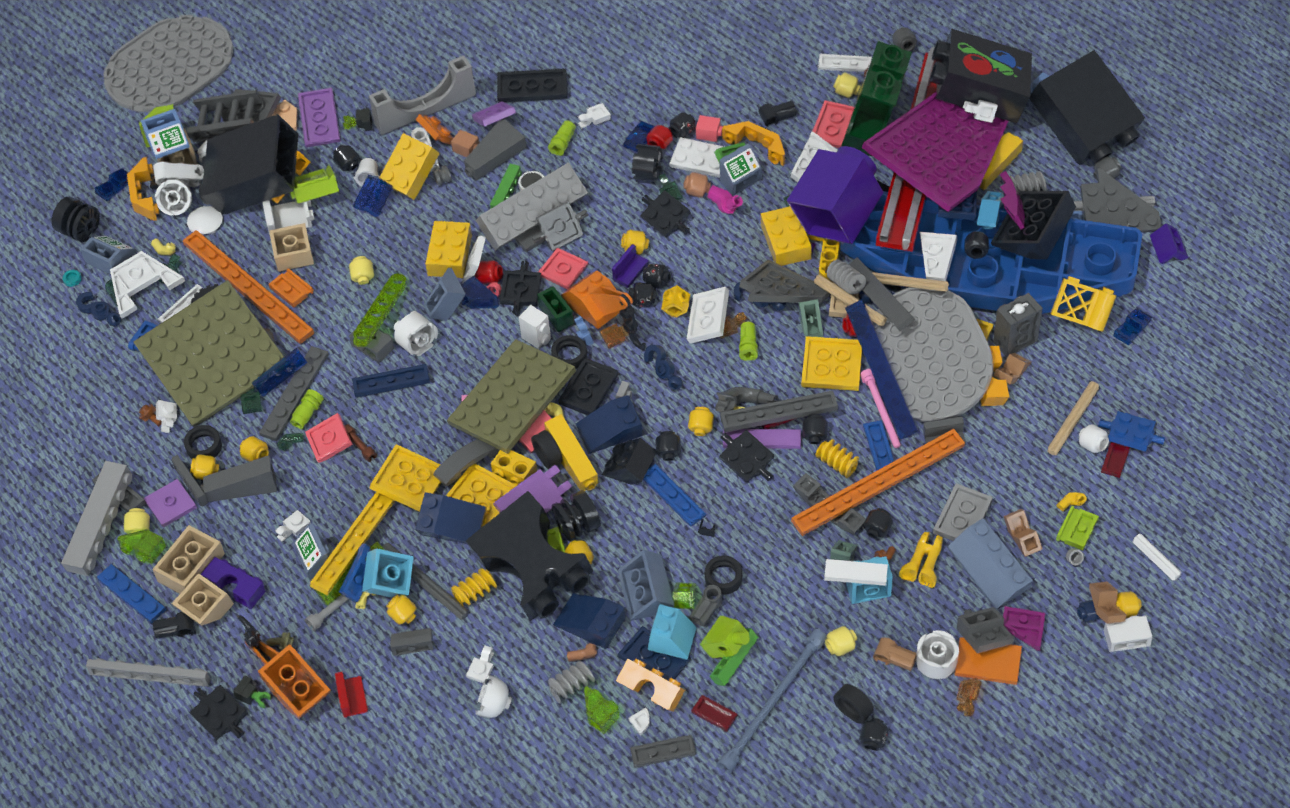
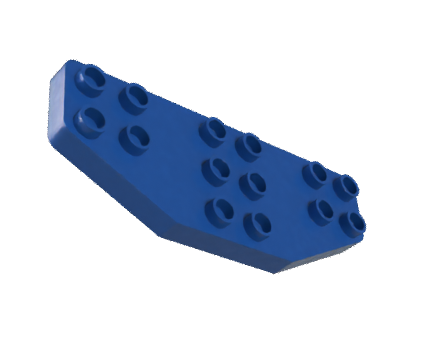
M883 191L882 196L853 244L839 242V249L853 259L858 257L866 267L876 273L926 279L920 232L957 235V243L946 279L949 283V291L962 297L970 307L997 311L1000 306L1014 301L1017 297L1029 293L1042 307V314L1052 311L1063 278L1068 279V276L1080 279V284L1103 290V287L1112 289L1116 297L1130 293L1134 289L1142 232L1134 227L1070 218L1048 259H1029L991 245V241L1008 214L1005 209L1000 208L999 221L996 227H993V229H983L982 226L977 225L981 205H976L975 220L938 217L939 205L930 198H926L913 252L876 246V236L888 192ZM974 231L983 232L989 238L988 254L981 259L970 258L965 253V238ZM1067 284L1065 288V294L1068 297L1076 293L1074 286ZM899 286V287H901V288H903V289L910 288V287ZM1087 290L1081 293L1083 301L1090 300L1093 292ZM1078 296L1069 300L1071 307L1081 304ZM1064 302L1059 305L1058 310L1066 309L1069 307L1067 303Z

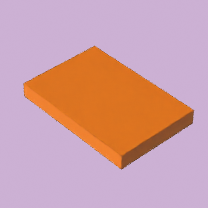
M960 637L955 676L1017 685L1022 646L1010 644L977 653L964 637Z

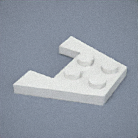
M143 251L110 269L121 319L138 310L130 297L159 279L164 282L169 291L185 282L183 276Z

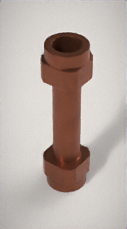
M349 424L345 425L351 441L361 450L363 458L368 462L372 461L370 459L371 456L375 459L377 457L375 450L371 446L367 447L356 435V430Z

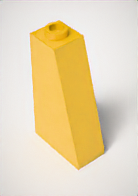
M1009 132L1002 135L979 188L985 190L1021 153L1023 147L1022 139Z
M562 414L544 422L545 430L552 435L560 449L563 460L561 463L580 490L590 491L594 489L598 484L597 472Z

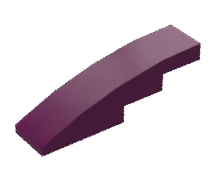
M1004 171L999 174L1004 183L1000 186L1004 197L1000 200L1009 216L1020 229H1023L1025 217L1023 203L1012 179Z

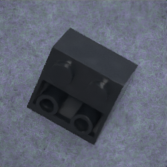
M641 437L619 443L613 448V453L606 462L602 475L630 485L643 481L657 451Z

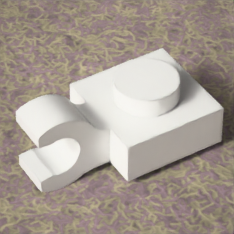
M979 100L978 105L965 101L963 108L966 112L975 113V119L992 123L997 104Z
M603 103L588 108L586 114L578 116L581 121L578 124L581 128L590 125L591 122L597 125L609 120L610 113Z
M157 401L156 420L162 421L161 432L169 433L170 427H173V422L177 420L176 403Z
M298 510L283 521L284 526L276 529L277 538L283 542L292 533L298 536L311 524L310 520Z
M484 646L481 658L473 659L466 674L467 678L486 684V677L491 674L494 667L492 663H489L494 654L492 652L493 648Z

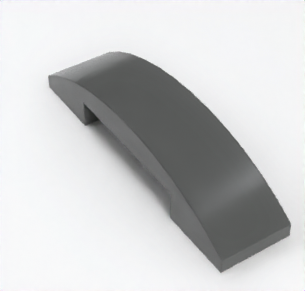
M476 439L447 458L435 470L433 475L447 487L461 477L462 471L486 456L489 458L494 457L500 450Z
M807 473L793 485L795 491L811 507L830 497L829 494L820 488L821 484ZM851 508L849 511L831 520V522L842 530L855 534L864 525L866 518Z

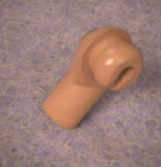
M589 643L585 649L567 652V659L569 662L594 658L597 654V647L595 644Z

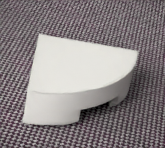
M647 708L629 717L630 723L640 736L649 726L650 718Z

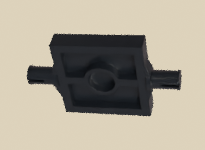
M664 190L654 200L648 197V195L642 197V201L648 207L640 217L665 238L678 229L684 235L687 232L689 233L690 229L683 223L691 211Z
M524 261L521 262L520 270H505L499 300L500 304L514 305L512 311L514 315H516V311L517 315L520 314L521 306H537V294L540 290L542 275L541 272L528 271V261H525V263Z
M745 430L735 439H732L726 432L721 435L720 439L728 446L719 455V459L746 483L759 474L767 481L773 477L766 470V466L774 458V454L748 430Z
M221 685L208 695L201 688L194 691V695L200 702L189 713L216 741L230 731L238 739L241 737L240 734L244 735V731L237 725L248 712Z

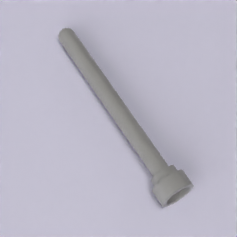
M344 595L339 596L318 614H310L305 618L306 624L309 627L312 625V630L315 632L321 627L323 620L349 599Z

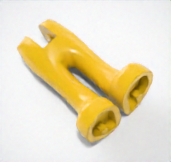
M924 532L917 543L910 562L902 566L899 576L901 579L914 582L917 578L923 556L928 555L920 571L918 581L921 585L933 588L937 582L934 566L942 549L943 537L937 535L934 544L930 545L927 544L930 532Z

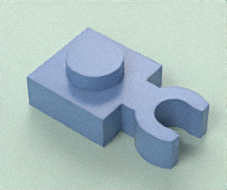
M582 317L574 319L579 329L576 332L577 336L585 341L587 346L594 344Z

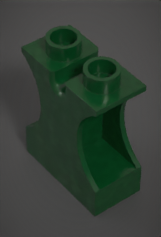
M877 41L867 73L858 92L841 147H852L866 155L872 156L862 149L863 143L887 126L892 110L896 106L912 52L901 49L896 45Z

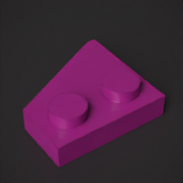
M1004 606V627L1013 636L1035 650L1040 651L1045 613Z

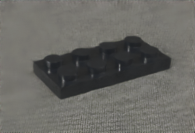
M566 68L497 72L498 103L567 99Z

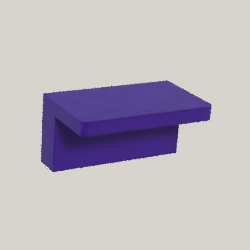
M1166 223L1150 234L1152 244L1161 264L1166 263L1173 257L1179 260L1188 258L1177 228Z
M632 244L612 267L613 281L627 288L630 287L649 264V260L636 254L635 245Z

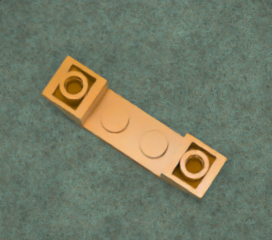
M749 121L722 127V139L725 142L732 144L734 141V144H738L746 136L750 141H757L768 148V159L773 164L780 162V165L784 166L785 151L779 134Z
M144 157L127 174L130 200L135 212L153 221H157L156 214H160L157 203L154 204L152 197L143 198L142 193H139V190H142L141 182L151 181L150 175L154 174L152 163L148 164L147 157Z

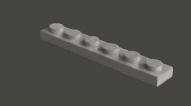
M100 658L95 660L88 659L86 664L89 674L96 676L208 687L210 682L207 671L199 668L194 670L185 669L180 666L172 668L160 664L152 666L140 662L132 664L120 660L112 662Z

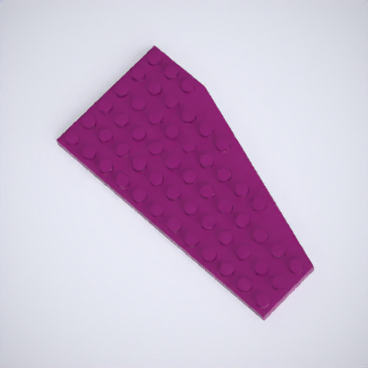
M935 92L865 141L862 149L949 212L978 190L1008 121L997 117L993 118L992 123L975 119V113L966 112L961 106L936 99Z

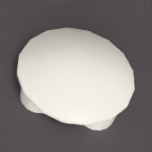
M203 206L190 213L187 225L191 232L197 230L201 234H214L222 224L223 216L221 212H218L213 207Z

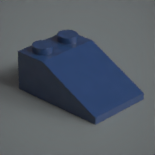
M629 395L609 401L576 423L588 454L643 436L642 423Z
M425 492L415 530L422 536L466 543L465 540L482 528L487 507L444 495Z
M573 593L553 626L603 649H607L626 619L625 607L605 598Z

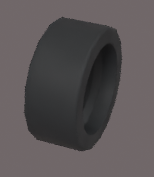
M565 335L554 341L551 347V355L575 366L577 370L582 360L587 358V347L580 337ZM574 346L580 350V355L574 359L565 360L558 356V352L564 347Z
M200 425L192 428L184 438V446L187 455L191 459L196 458L197 455L216 457L222 448L219 432L209 425ZM210 436L214 439L212 446L206 450L198 451L192 448V443L199 437Z
M543 430L532 436L533 448L547 469L563 461L560 449L548 431Z
M725 555L716 556L711 559L705 566L704 571L706 586H718L721 590V595L731 594L738 590L743 579L740 563L733 557ZM723 566L730 567L735 572V578L729 583H718L712 579L714 569Z
M844 684L833 696L837 708L856 723L865 722L874 711V706L868 696L851 684Z

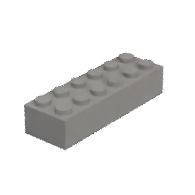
M568 162L481 214L475 221L492 248L496 251L516 237L537 226L536 217L565 202H569L572 205L584 198L588 192Z

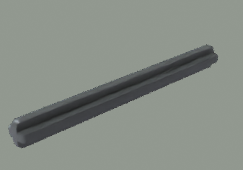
M385 543L381 547V550L400 553L390 543ZM413 564L411 578L460 620H463L468 615V610Z

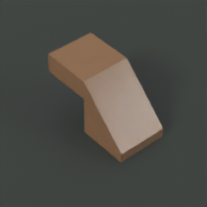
M1017 353L1009 354L1003 368L996 369L993 376L1006 380L1008 384H1014L1032 361Z
M1023 509L1003 516L1009 534L1024 557L1042 550L1037 531L1030 529Z
M1108 581L1090 583L1089 589L1096 614L1107 624L1125 622L1126 614L1116 606L1118 590Z

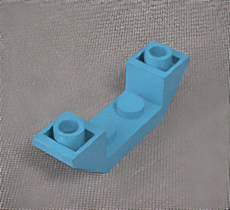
M986 192L981 201L977 220L978 226H982L983 229H993V227L997 226L1000 208L1005 209L1000 200L1004 197L1003 192Z

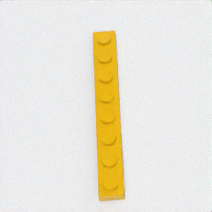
M378 492L373 495L310 582L311 588L326 595L331 592L358 554L359 547L366 543L395 500Z

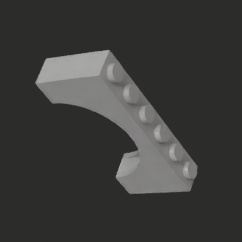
M464 55L449 61L448 70L443 80L427 94L412 100H395L388 95L385 89L369 95L374 124L381 135L416 121L419 114L423 117L424 115L428 116L475 96L472 66Z

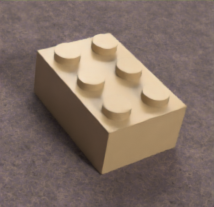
M188 525L152 570L157 582L180 594L198 573L201 574L214 557L221 559L225 553L220 541Z

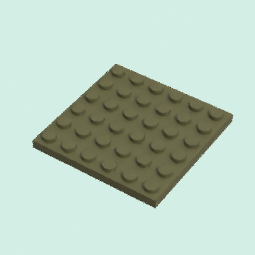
M228 280L133 341L193 427L204 422L289 365L288 361Z

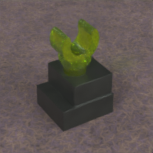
M370 108L356 110V118L347 115L343 116L344 122H347L343 123L344 129H350L357 125L358 128H364L365 131H372Z

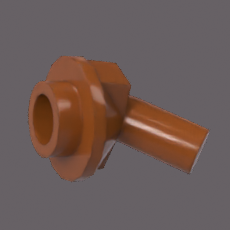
M152 403L149 405L145 404L139 410L140 419L145 422L150 419L157 426L162 424L161 420H156V414L154 413L156 408Z
M890 546L887 551L883 549L876 551L874 557L886 556L889 563L896 549Z

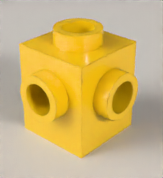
M678 285L667 289L663 294L661 310L672 317L677 318L688 311L690 293Z

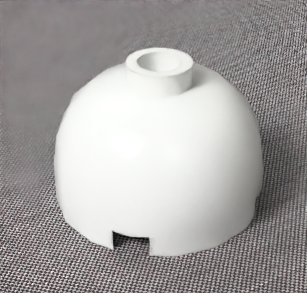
M179 180L163 182L157 188L155 194L157 206L163 213L168 215H180L186 212L192 202V192L189 186Z
M488 675L486 679L489 682L487 685L483 684L478 702L481 703L480 711H475V714L486 718H494L499 716L504 708H509L512 697H508L509 689L501 679Z

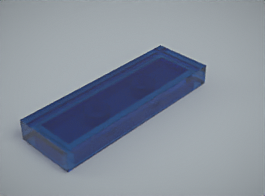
M295 348L254 380L252 384L264 397L308 362L300 351Z

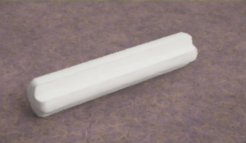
M1142 534L1134 537L1133 543L1172 580H1177L1181 576V571Z

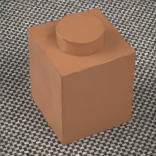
M461 129L451 141L452 151L464 157H467L479 144L477 136Z

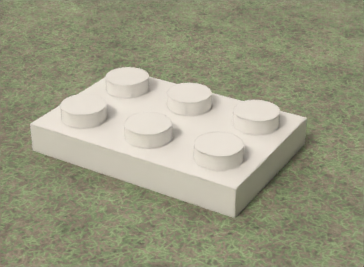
M680 137L670 161V167L720 177V164L714 151L724 146Z
M727 287L693 295L687 333L689 343L723 336L729 296Z

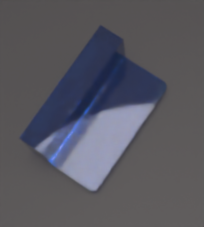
M368 174L353 207L378 217L393 186L378 176Z

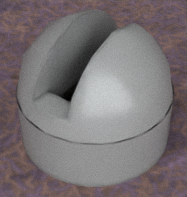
M1073 548L1067 551L1066 559L1072 565H1079L1082 563L1084 555L1082 551Z

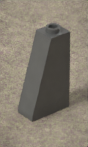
M504 118L499 120L464 160L466 175L470 178L473 177L477 181L527 148L525 137Z
M270 456L204 476V485H201V490L204 492L207 502L277 492L276 475Z

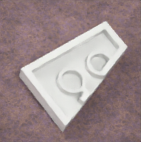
M812 131L801 156L793 168L791 178L797 182L800 180L818 149L837 152V149Z
M920 232L926 279L946 281L957 243V235Z

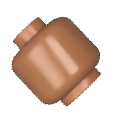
M692 172L690 175H686L683 189H686L685 191L688 195L703 197L705 193L709 192L711 183L708 182L706 175Z

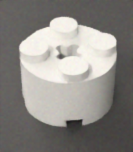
M412 311L394 325L395 341L412 355L420 356L434 345L432 344L434 338L437 339L438 336L437 327L417 311Z
M937 630L920 638L917 645L918 654L916 655V664L919 671L933 679H945L955 671L959 647L951 634Z

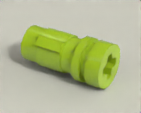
M564 121L556 135L553 136L548 145V150L552 154L559 156L564 154L576 129L573 122Z
M752 322L741 324L739 357L743 361H752L758 357L755 324Z
M308 389L301 399L302 403L297 406L292 414L293 417L290 423L294 427L303 429L312 417L313 412L317 411L323 402V396L315 390Z

